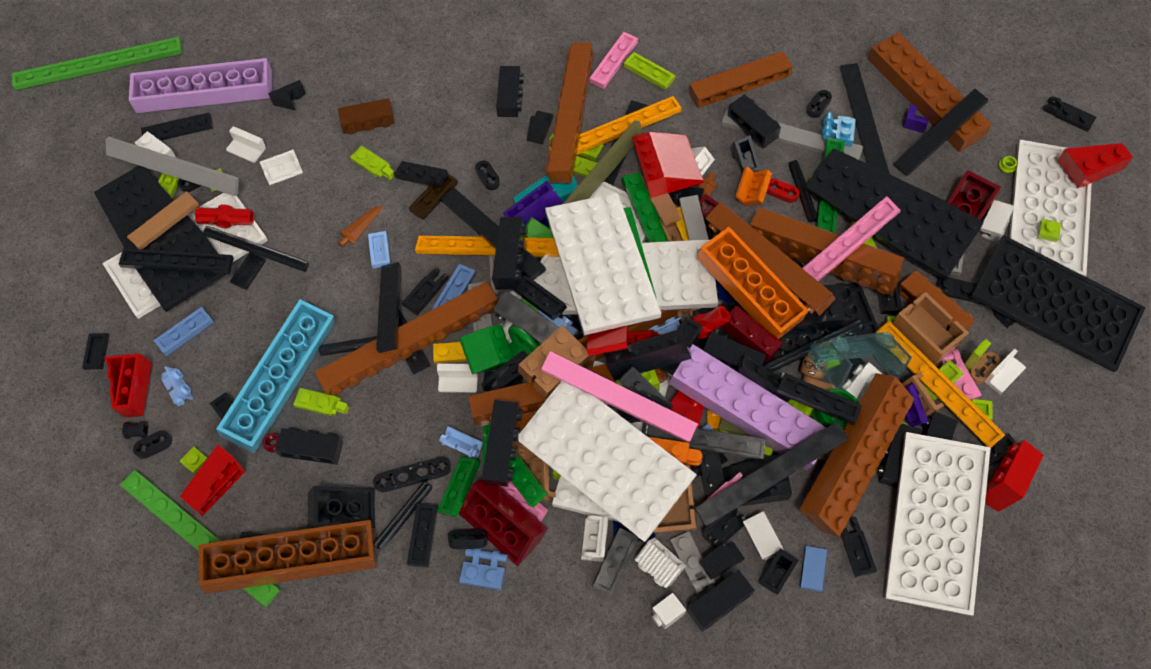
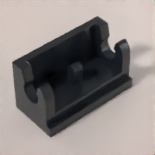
M737 507L708 525L703 530L702 536L716 549L720 545L725 544L745 526L743 521L746 520V517L738 513Z

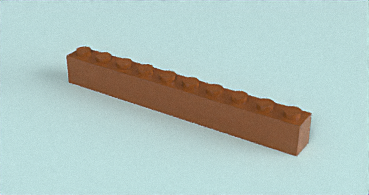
M592 42L572 43L571 49L567 53L568 62L565 63L566 74H563L564 86H561V99L558 100L559 111H556L557 123L553 126L554 137L551 138L552 150L548 152L549 164H546V175H549L550 183H572L594 56Z
M488 281L399 327L397 349L378 353L376 350V339L315 371L327 395H339L343 389L349 386H356L361 380L376 375L378 371L393 366L395 362L410 357L413 352L427 348L429 344L444 339L446 335L453 331L461 330L463 326L470 322L478 321L480 317L487 313L495 312L493 308L498 303V299Z
M607 364L586 368L616 383ZM655 369L660 383L668 380L667 374ZM534 381L531 384L527 382L468 396L475 426H484L491 422L494 400L519 402L523 413L539 410L546 400L533 388Z

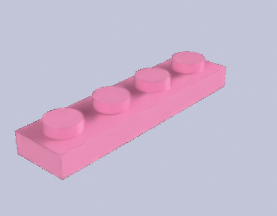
M623 32L591 75L590 83L605 89L637 45L638 38Z

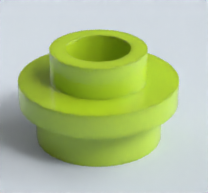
M1006 156L1000 160L998 164L999 169L1004 173H1013L1016 170L1017 160L1012 156Z

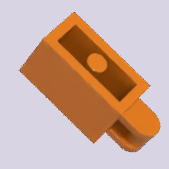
M648 437L684 465L698 466L702 463L701 451L689 449V443Z

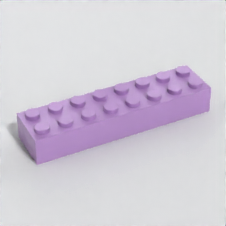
M262 58L130 73L129 102L136 113L268 99L270 98L268 93L272 92V69L268 59Z
M692 345L690 348L692 359L682 361L668 383L750 436L766 438L765 445L773 448L779 454L786 453L826 428L695 345ZM817 459L804 466L803 469L806 471L810 469Z

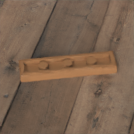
M642 175V176H641V177H642V180H643V182H644V184H645V187H646V189H647V191H648V188H647V185H646L644 176ZM668 193L653 198L650 197L664 226L681 220V215Z
M186 191L127 237L138 249H143L197 208L199 204Z

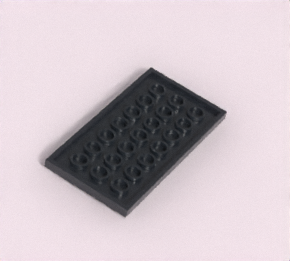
M1002 235L970 296L1112 372L1118 370L1146 308L1005 235Z

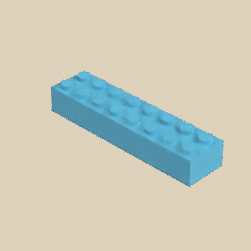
M299 299L216 428L220 437L255 454L318 353L319 347L324 343L334 327L333 315Z

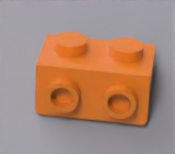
M745 167L735 197L745 206L763 204L772 172L768 169L753 172L749 167Z

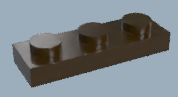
M448 175L441 188L429 186L409 207L410 212L424 220L441 202V197L458 184L457 179Z

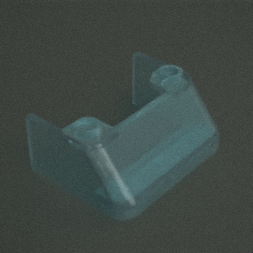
M888 332L832 338L812 344L808 351L809 357L837 390L842 388L853 366L849 359L873 356L890 376H896L900 380L912 358L894 339L893 335Z

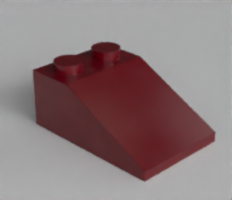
M967 170L948 203L982 221L993 201L999 195L1001 186Z

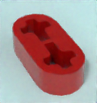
M771 179L767 188L768 195L788 203L796 202L800 193L797 187L778 179ZM776 185L777 188H775V190H772L771 187ZM790 192H793V195L791 197L788 196Z

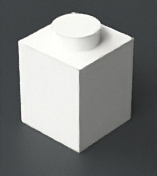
M672 593L652 608L653 615L651 618L658 627L662 625L666 629L684 616L686 609Z

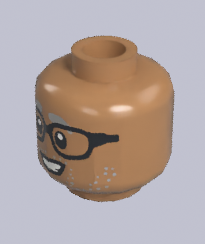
M813 352L812 355H805L800 368L801 373L804 374L803 378L814 380L825 378L829 362L824 359V354Z

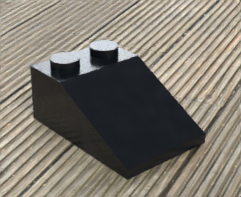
M823 285L833 293L835 300L820 316L815 312L813 314L808 312L804 319L790 331L833 330L841 327L846 318L840 285Z
M782 454L764 456L763 459L757 458L722 468L724 481L728 482L739 472L743 475L741 477L743 479ZM789 476L739 507L789 500L792 495Z
M313 486L308 492V529L371 520L372 528H375L374 488Z

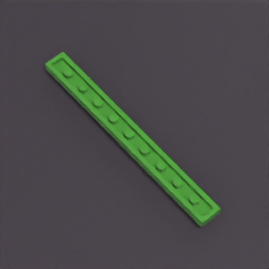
M179 37L15 72L12 73V86L15 90L183 54L181 40Z
M136 470L120 484V486L195 549L198 550L199 544L220 542L218 538ZM273 584L243 588L265 607L280 592Z

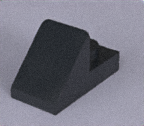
M298 80L268 94L274 106L295 110L291 100L300 99L306 93L301 81Z
M537 110L535 116L530 117L526 141L543 144L552 123L553 114Z
M751 135L733 141L732 157L733 159H738L742 174L745 167H749L753 172L761 170Z
M732 541L727 545H720L700 560L699 563L712 580L741 563L745 557Z
M780 548L759 584L778 595L799 559Z

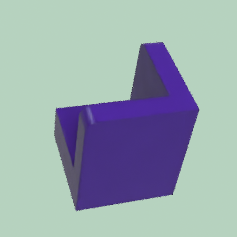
M910 105L903 128L924 133L928 119L915 115L917 106Z

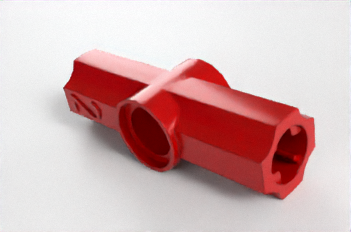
M221 204L218 208L198 207L195 210V221L197 224H215L220 228H230L232 225L251 226L254 223V212L252 209H236L226 204Z
M719 306L707 314H699L691 319L703 326V330L697 339L709 337L713 330L729 322L731 317L729 311L724 306Z

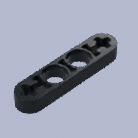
M445 457L419 462L379 473L374 477L373 485L378 492H389L422 483L423 481L444 477L450 473L451 464ZM442 462L444 465H447L443 471L437 468L440 466L439 463ZM429 465H432L433 468H437V469H433L434 472H435L434 474H432V471H431V468H430ZM420 468H426L428 473L424 477H419L417 471ZM401 473L408 474V479L405 482L397 481ZM392 475H393V480H394V482H395L394 485H392V482L389 481V480H391L390 476H392ZM382 478H384L385 481H389L385 483L384 487H381V485L378 484L381 482Z

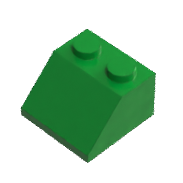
M502 325L486 327L459 338L472 375L497 370L513 358Z

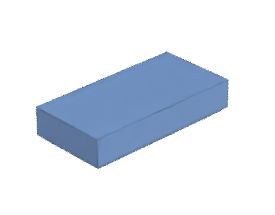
M811 546L805 547L800 588L822 592L827 556L826 549Z

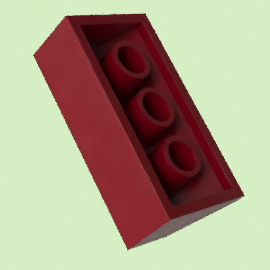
M482 479L472 485L459 511V515L475 529L485 530L487 532V540L503 554H508V558L516 566H519L534 550L548 529L500 486L484 484Z

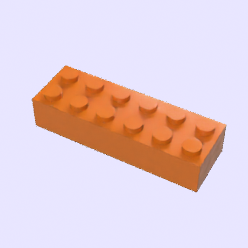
M727 227L700 248L697 259L754 320L778 339L800 323L809 310L730 227Z

